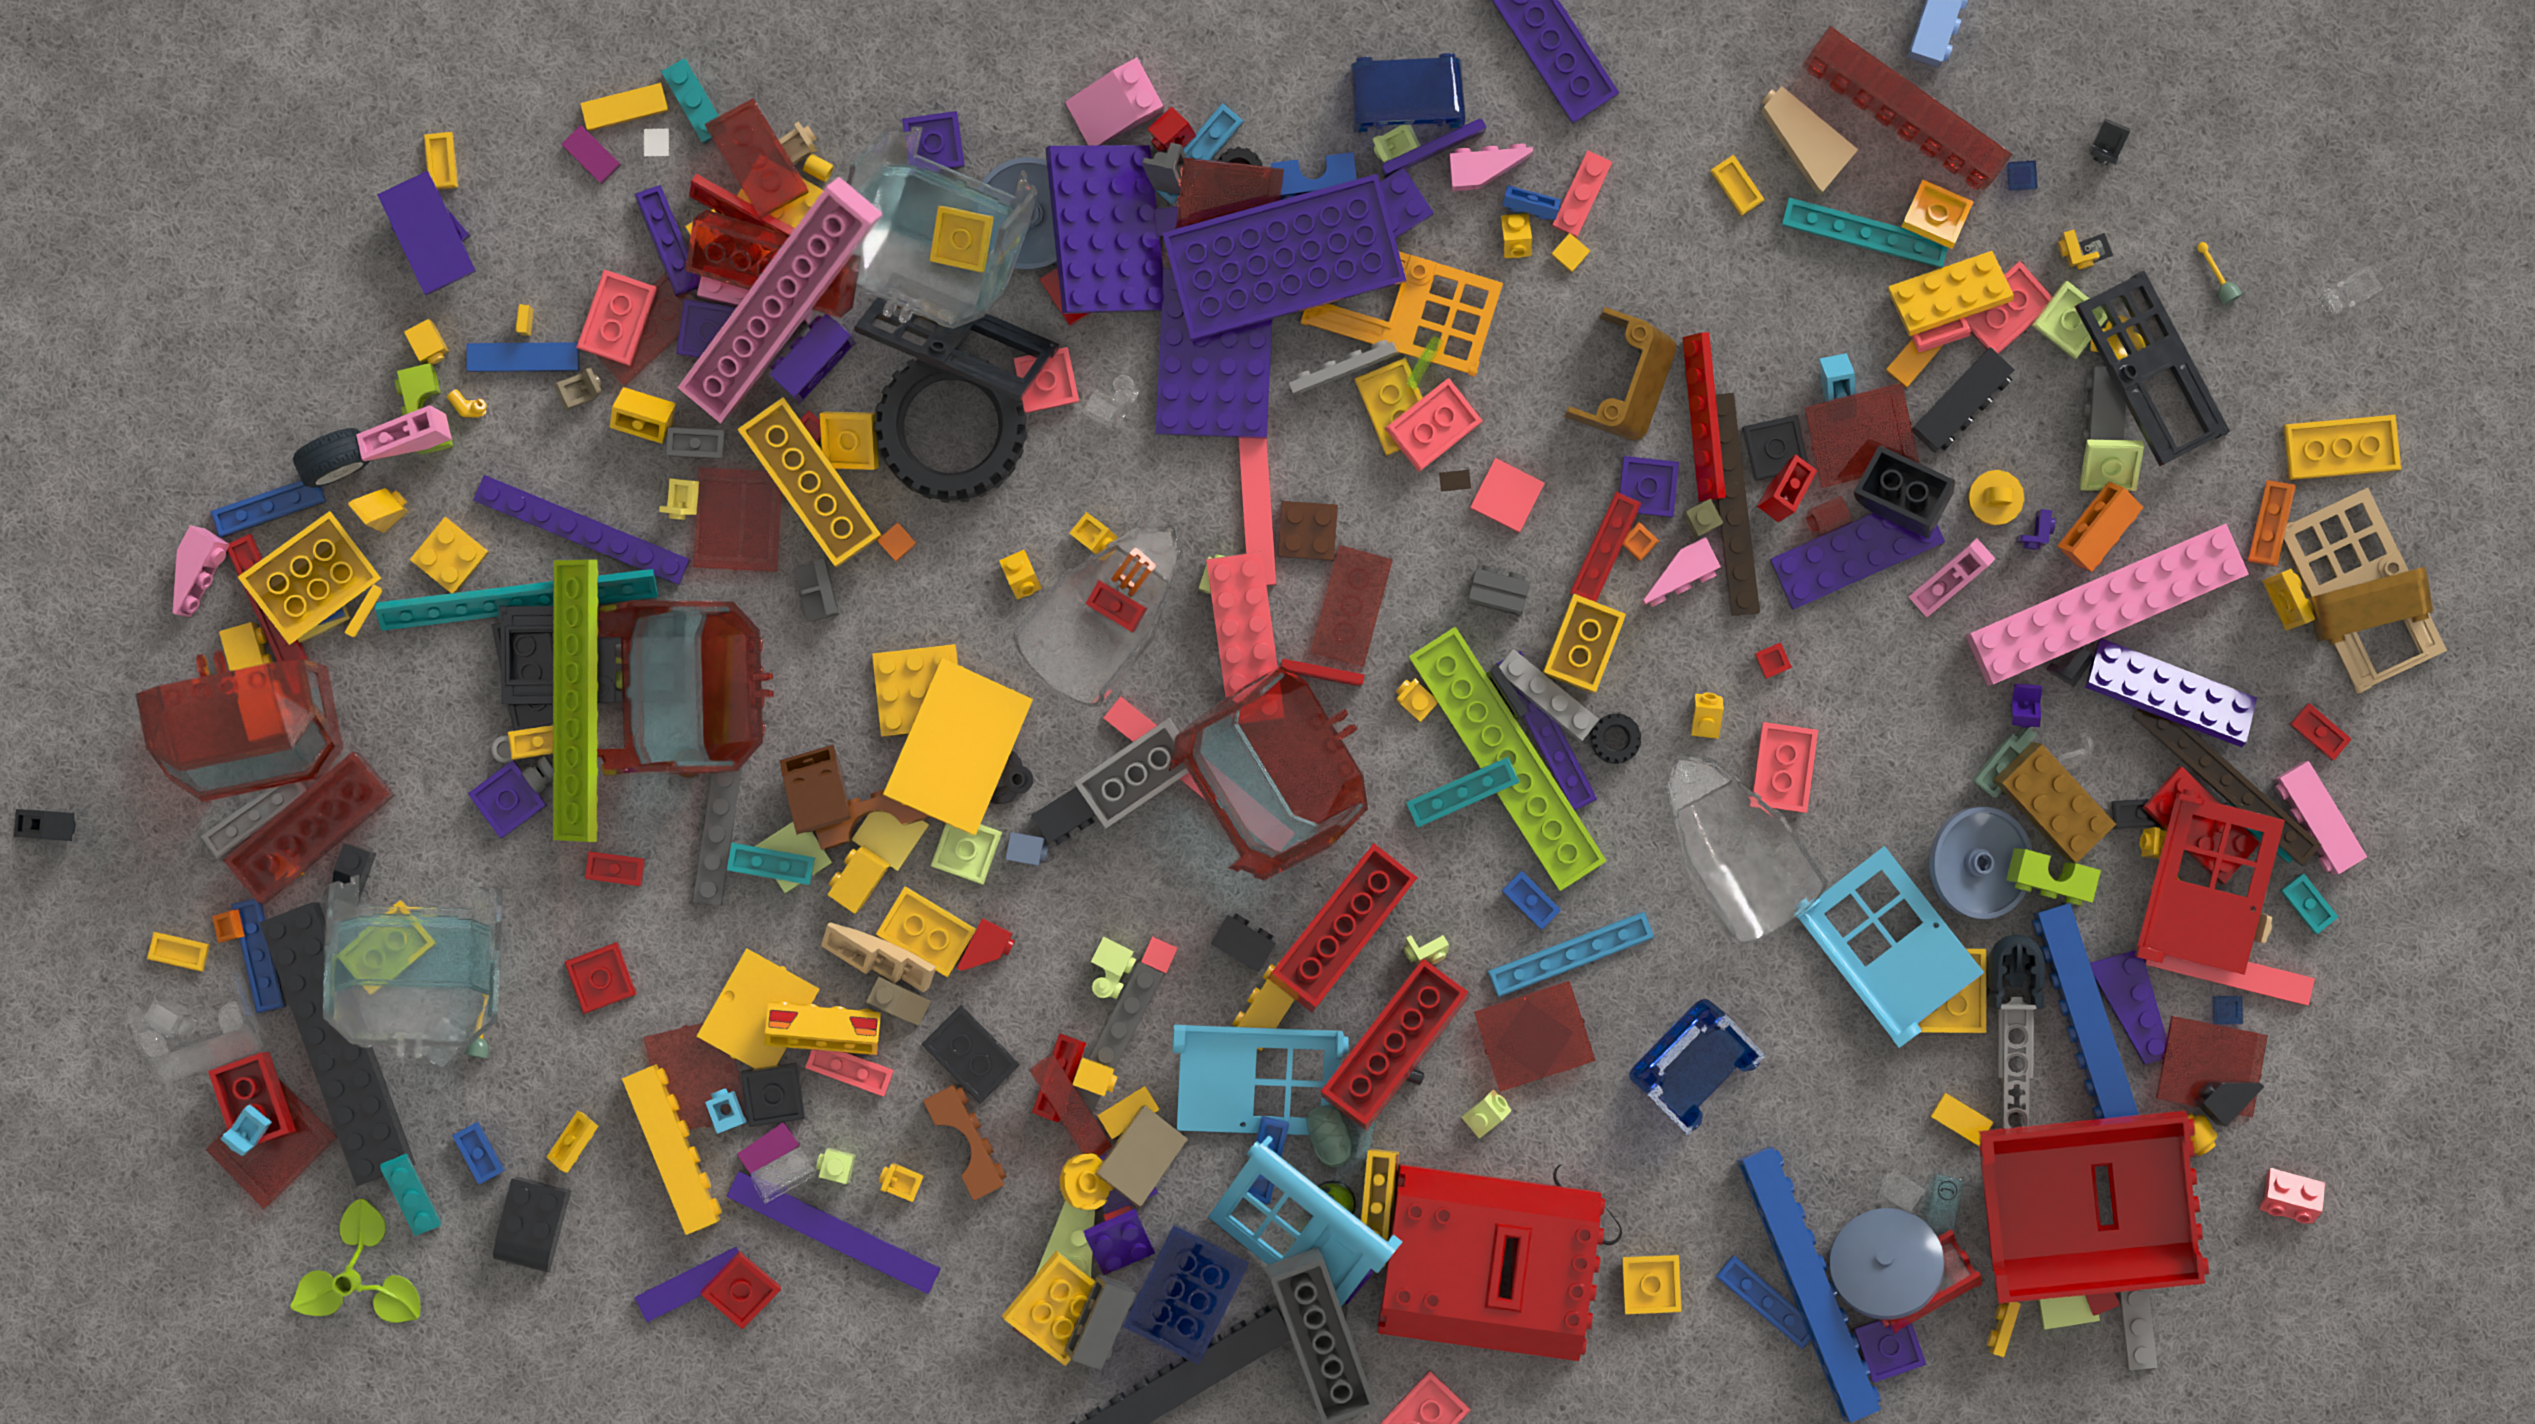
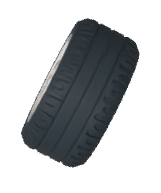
M354 428L341 429L321 436L298 449L294 454L293 463L302 483L307 487L317 488L334 483L364 468L370 460L363 461L361 458L356 434L361 432Z

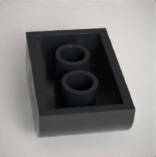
M1879 445L1854 490V497L1870 512L1929 539L1954 494L1955 480Z
M521 1177L511 1178L495 1239L493 1258L550 1273L571 1190Z

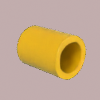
M814 154L808 157L803 167L804 172L824 183L827 182L834 169V165Z

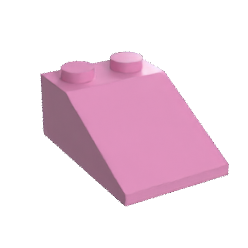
M1138 58L1112 70L1065 101L1088 146L1103 145L1164 112L1163 104Z

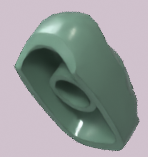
M1331 1104L1312 1109L1308 1113L1306 1121L1315 1154L1325 1166L1330 1168L1342 1166L1347 1163L1352 1152L1351 1135L1342 1112Z

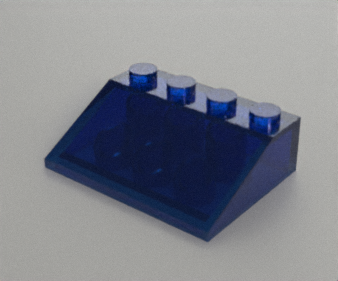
M1174 1223L1123 1327L1199 1365L1249 1262Z

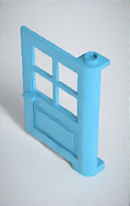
M1885 846L1819 897L1812 900L1809 896L1796 906L1799 909L1795 913L1796 917L1803 923L1899 1048L1922 1031L1918 1026L1921 1020L1984 973ZM1882 870L1901 894L1874 914L1855 890ZM1851 893L1869 916V919L1842 938L1824 913ZM1905 899L1923 923L1896 943L1878 918ZM1871 923H1874L1892 947L1865 967L1847 942Z
M1173 1025L1172 1053H1180L1177 1131L1257 1133L1261 1116H1253L1255 1085L1285 1086L1284 1117H1265L1289 1122L1287 1134L1309 1135L1307 1118L1290 1117L1291 1086L1322 1087L1323 1089L1340 1067L1342 1055L1348 1054V1037H1344L1343 1031ZM1257 1047L1287 1049L1286 1079L1255 1078ZM1293 1049L1324 1050L1322 1081L1292 1080ZM1321 1095V1106L1330 1104Z
M1270 1136L1262 1144L1256 1141L1247 1153L1250 1159L1208 1218L1267 1265L1319 1247L1340 1306H1342L1368 1271L1372 1269L1378 1273L1402 1241L1395 1235L1388 1242L1269 1149L1268 1145L1273 1140ZM1260 1174L1284 1192L1272 1211L1248 1192ZM1243 1197L1267 1216L1255 1234L1231 1215ZM1289 1197L1313 1215V1218L1301 1234L1276 1215ZM1272 1220L1296 1239L1284 1256L1259 1238Z

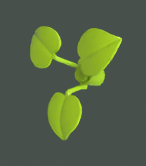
M360 1198L346 1209L340 1221L339 1231L343 1242L348 1245L358 1244L357 1250L346 1266V1270L334 1279L328 1272L321 1270L307 1273L298 1284L290 1308L305 1315L327 1316L336 1312L341 1307L343 1296H348L355 1290L358 1292L377 1290L379 1292L374 1296L373 1307L380 1318L394 1323L417 1320L421 1310L420 1298L416 1288L408 1279L399 1275H391L385 1279L383 1286L361 1285L359 1273L353 1270V1266L363 1250V1244L374 1246L383 1239L386 1233V1223L382 1214L366 1199Z

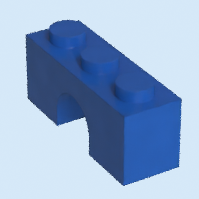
M1353 152L1327 155L1325 158L1326 172L1318 179L1304 177L1300 172L1298 159L1271 163L1275 200H1283L1356 180Z

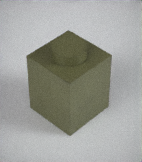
M1711 499L1687 510L1683 514L1695 539L1723 524Z

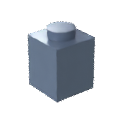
M1011 832L1006 860L1040 866L1041 861L1047 860L1049 845L1044 844L1045 838Z

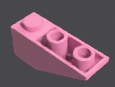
M1513 144L1509 146L1510 149L1499 150L1498 146H1486L1482 148V151L1471 152L1470 148L1454 150V153L1449 155L1451 191L1482 188L1531 157L1533 147L1526 148V144Z
M190 525L177 549L173 613L176 615L191 617L198 609L202 595L211 585L213 575L219 564L224 561L226 551L230 544L205 528Z
M1706 537L1678 551L1642 600L1643 606L1650 603L1651 607H1654L1666 601L1665 595L1672 591L1679 595L1692 588L1691 582L1700 579L1701 583L1717 576L1715 571L1721 566Z

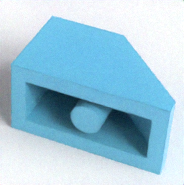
M1847 353L1820 358V378L1829 421L1857 417L1855 372Z

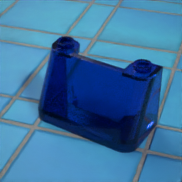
M1443 53L1439 55V58L1373 61L1372 57L1356 58V62L1351 64L1353 133L1367 132V128H1372L1373 124H1376V129H1381L1382 126L1437 124V127L1443 125V121L1446 124H1450V128L1464 126L1466 116L1461 59L1455 58L1454 53Z
M1701 999L1633 1066L1629 1073V1078L1688 1136L1702 1123L1703 1113L1698 1107L1736 1068L1743 1072L1752 1071L1759 1066L1760 1061L1766 1055L1724 1011L1710 1000Z

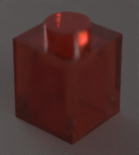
M1842 496L1807 511L1809 514L1806 517L1807 524L1811 532L1816 531L1818 537L1852 522Z

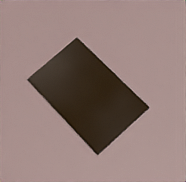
M1469 469L1439 472L1441 492L1471 489Z

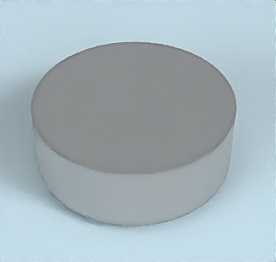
M508 736L498 737L493 742L491 748L493 757L498 762L504 764L512 761Z

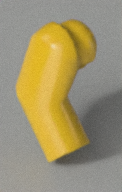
M458 389L453 390L446 396L461 417L479 418L486 413L487 405L482 399H477V401L465 400Z

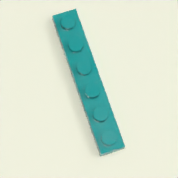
M1790 197L1787 200L1781 223L1783 227L1936 268H1943L1948 247L1905 228Z

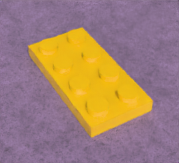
M1993 251L1888 286V293L1909 337L2011 302L2014 298V294Z

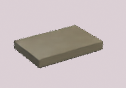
M1143 1105L1094 1174L1136 1207H1141L1188 1139L1151 1109Z

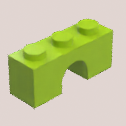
M427 363L397 371L399 379L395 380V385L399 396L403 395L405 406L401 407L403 416L421 409L428 397L441 394L436 370L432 364ZM451 439L429 449L416 452L423 455L452 448L454 445Z
M2014 848L2006 881L2016 883V889L2031 892L2032 888L2041 890V896L2056 899L2057 895L2066 897V903L2082 906V902L2093 903L2101 870L2077 863L2064 862L2062 873L2054 880L2048 871L2051 856L2027 849Z

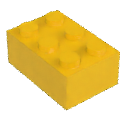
M1573 594L1542 673L1591 694L1596 693L1626 614Z

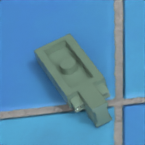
M2023 727L2016 735L2011 733L2004 739L1971 781L1987 795L1995 799L2002 790L1993 779L2031 743L2037 734L2029 727Z

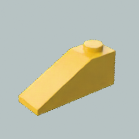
M387 488L356 498L348 503L367 526L382 533H385L409 512L404 506L407 503L405 498L397 490L392 493Z

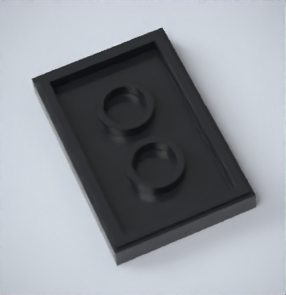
M962 1005L921 1044L979 1104L1020 1065Z

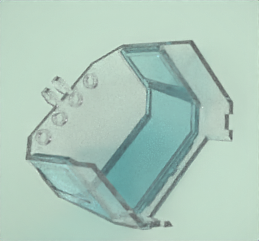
M897 127L886 128L850 166L847 184L882 212L883 215L843 266L842 270L852 286L887 301L883 315L890 317L897 305L903 307L899 314V322L904 324L910 319L912 313L924 316L941 326L952 329L984 317L1006 291L1031 222L1038 191L1034 185H1029L1027 182L1028 175L1024 169L1020 172L1014 196L917 155L923 127H912L911 132H899ZM938 206H946L994 217L985 272H977L929 261Z
M360 874L351 877V882L344 885L340 881L331 883L329 885L326 911L323 1018L351 1044H358L361 1047L387 1045L397 1048V1057H404L405 1045H414L415 1057L422 1058V1048L445 1046L449 1049H459L461 1047H468L498 1022L502 933L501 888L491 886L488 889L482 886L483 881L474 878L473 909L359 905Z

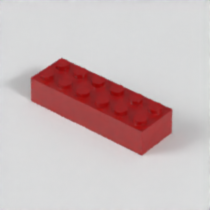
M1373 843L1274 968L1268 979L1312 1013L1418 877Z
M1422 959L1321 1090L1322 1098L1367 1131L1466 1003L1468 991L1425 959Z

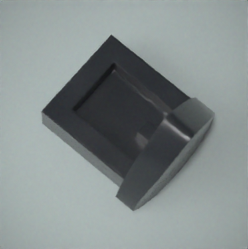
M2081 647L2066 669L2050 663L2046 670L2070 686L2075 687L2091 664L2093 657L2091 652Z

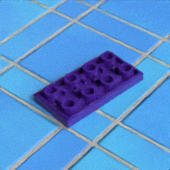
M429 171L377 194L426 296L476 272Z

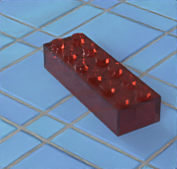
M705 210L693 219L685 271L750 290L790 235ZM853 254L813 306L812 310L842 318L853 308L861 256Z
M352 751L223 861L258 903L267 904L391 800L395 794L361 753Z

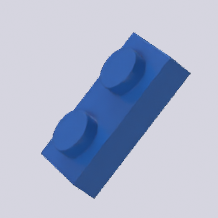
M1507 185L1502 206L1508 207L1509 210L1516 213L1524 211L1534 214L1542 220H1556L1561 199Z
M1522 871L1501 890L1541 930L1561 911Z
M479 1121L452 1135L479 1185L505 1171Z

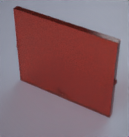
M1570 981L1474 1011L1486 1048L1485 1054L1488 1055L1499 1092L1596 1061L1584 1026L1585 1020L1581 1017Z
M2171 1016L2165 1051L2162 1056L2163 1062L2156 1098L2199 1107L2194 1100L2199 1096V1089L2208 1082H2260L2268 1035ZM2257 1095L2238 1115L2253 1118Z
M704 1023L691 1026L683 1025L679 1029L644 1037L650 1066L657 1064L659 1069H664L669 1081L665 1086L669 1095L674 1094L679 1105V1110H676L680 1121L684 1120L689 1130L703 1126L710 1127L713 1124L705 1102L712 1100L710 1094L725 1088L728 1093L735 1091L743 1115L747 1116L736 1059H732L729 1054L697 1037ZM724 1104L721 1110L724 1114H729L731 1107L728 1104Z

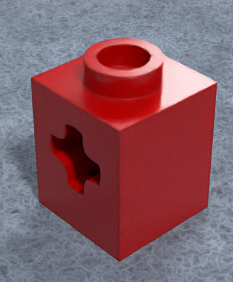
M1172 106L1147 129L1153 137L1150 141L1151 144L1159 152H1168L1171 143L1180 144L1184 148L1197 136L1189 122Z

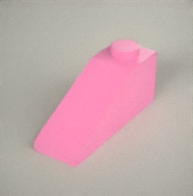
M431 405L356 434L363 461L425 450L452 439L446 414Z
M1976 538L1915 590L1909 598L1927 618L1984 571L1995 558Z

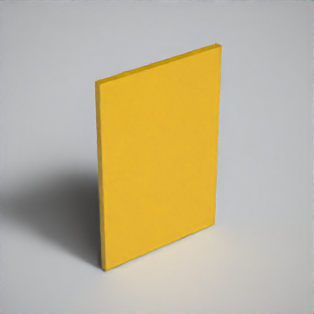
M941 658L883 795L900 802L902 805L909 806L953 826V828H958L975 836L1033 699L974 673L963 666Z

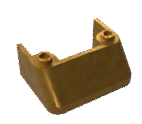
M1604 307L1599 319L1625 327V338L1628 344L1642 350L1624 402L1614 398L1604 400L1599 405L1596 415L1569 406L1564 417L1628 440L1637 441L1642 439L1648 432L1676 353V343L1672 337L1648 322Z
M2425 567L2308 598L2314 608L2313 615L2315 620L2312 623L2317 641L2328 640L2329 645L2346 641L2344 636L2346 634L2411 618L2412 623L2429 619L2428 613L2433 612L2429 580Z

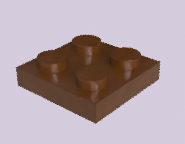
M1282 501L1278 557L1334 561L1338 505Z

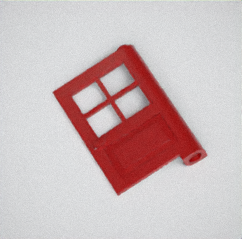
M2184 789L2183 794H2176L2135 956L2162 963L2164 955L2245 975L2285 820L2200 799L2199 792ZM2193 814L2225 822L2218 852L2186 844ZM2231 824L2263 832L2256 862L2224 854ZM2184 850L2216 858L2208 887L2176 880ZM2222 859L2254 867L2247 897L2215 889Z

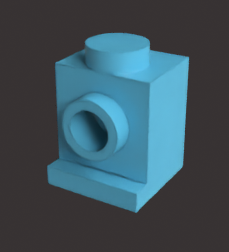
M726 1088L710 1094L712 1100L705 1102L717 1134L747 1122L735 1091L728 1093ZM724 1104L730 1105L731 1112L729 1114L722 1112L721 1108Z

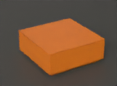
M898 522L877 540L896 562L917 544Z
M1639 522L1628 533L1623 547L1640 562L1659 540Z
M239 909L212 916L218 943L245 937Z

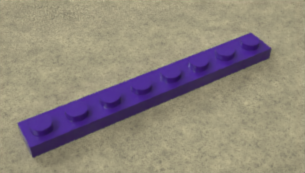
M483 475L473 499L475 502L641 570L653 569L656 576L680 585L690 562V559L486 475Z

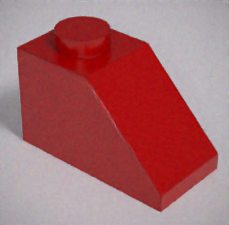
M1795 454L1768 485L1757 507L1778 523L1797 510L1817 470Z
M982 918L957 969L964 971L1000 959L1003 954L1008 956L1015 943V940L1011 939L1014 933Z

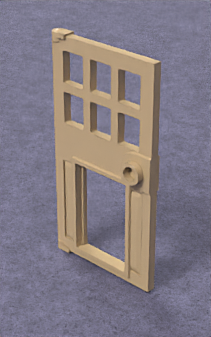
M2365 488L2295 522L2287 523L2283 541L2311 597L2409 571L2369 488ZM2361 503L2371 522V526L2354 533L2344 511ZM2337 515L2347 537L2330 545L2320 522ZM2312 527L2322 549L2305 556L2295 534ZM2375 532L2385 551V555L2368 562L2358 540ZM2351 544L2361 566L2344 574L2334 551ZM2325 555L2336 578L2319 585L2309 566V562ZM2429 613V619L2412 623L2411 618L2403 619L2419 654L2379 673H2376L2357 632L2344 635L2346 641L2334 643L2357 694L2372 688L2374 684L2447 651Z

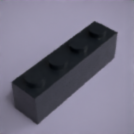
M1990 347L1910 430L1933 452L1940 448L1945 451L1955 441L1952 435L1959 428L1964 431L1975 420L1971 415L1978 408L1983 411L1994 400L1990 395L1997 388L2002 391L2013 380L2010 375L2015 369Z

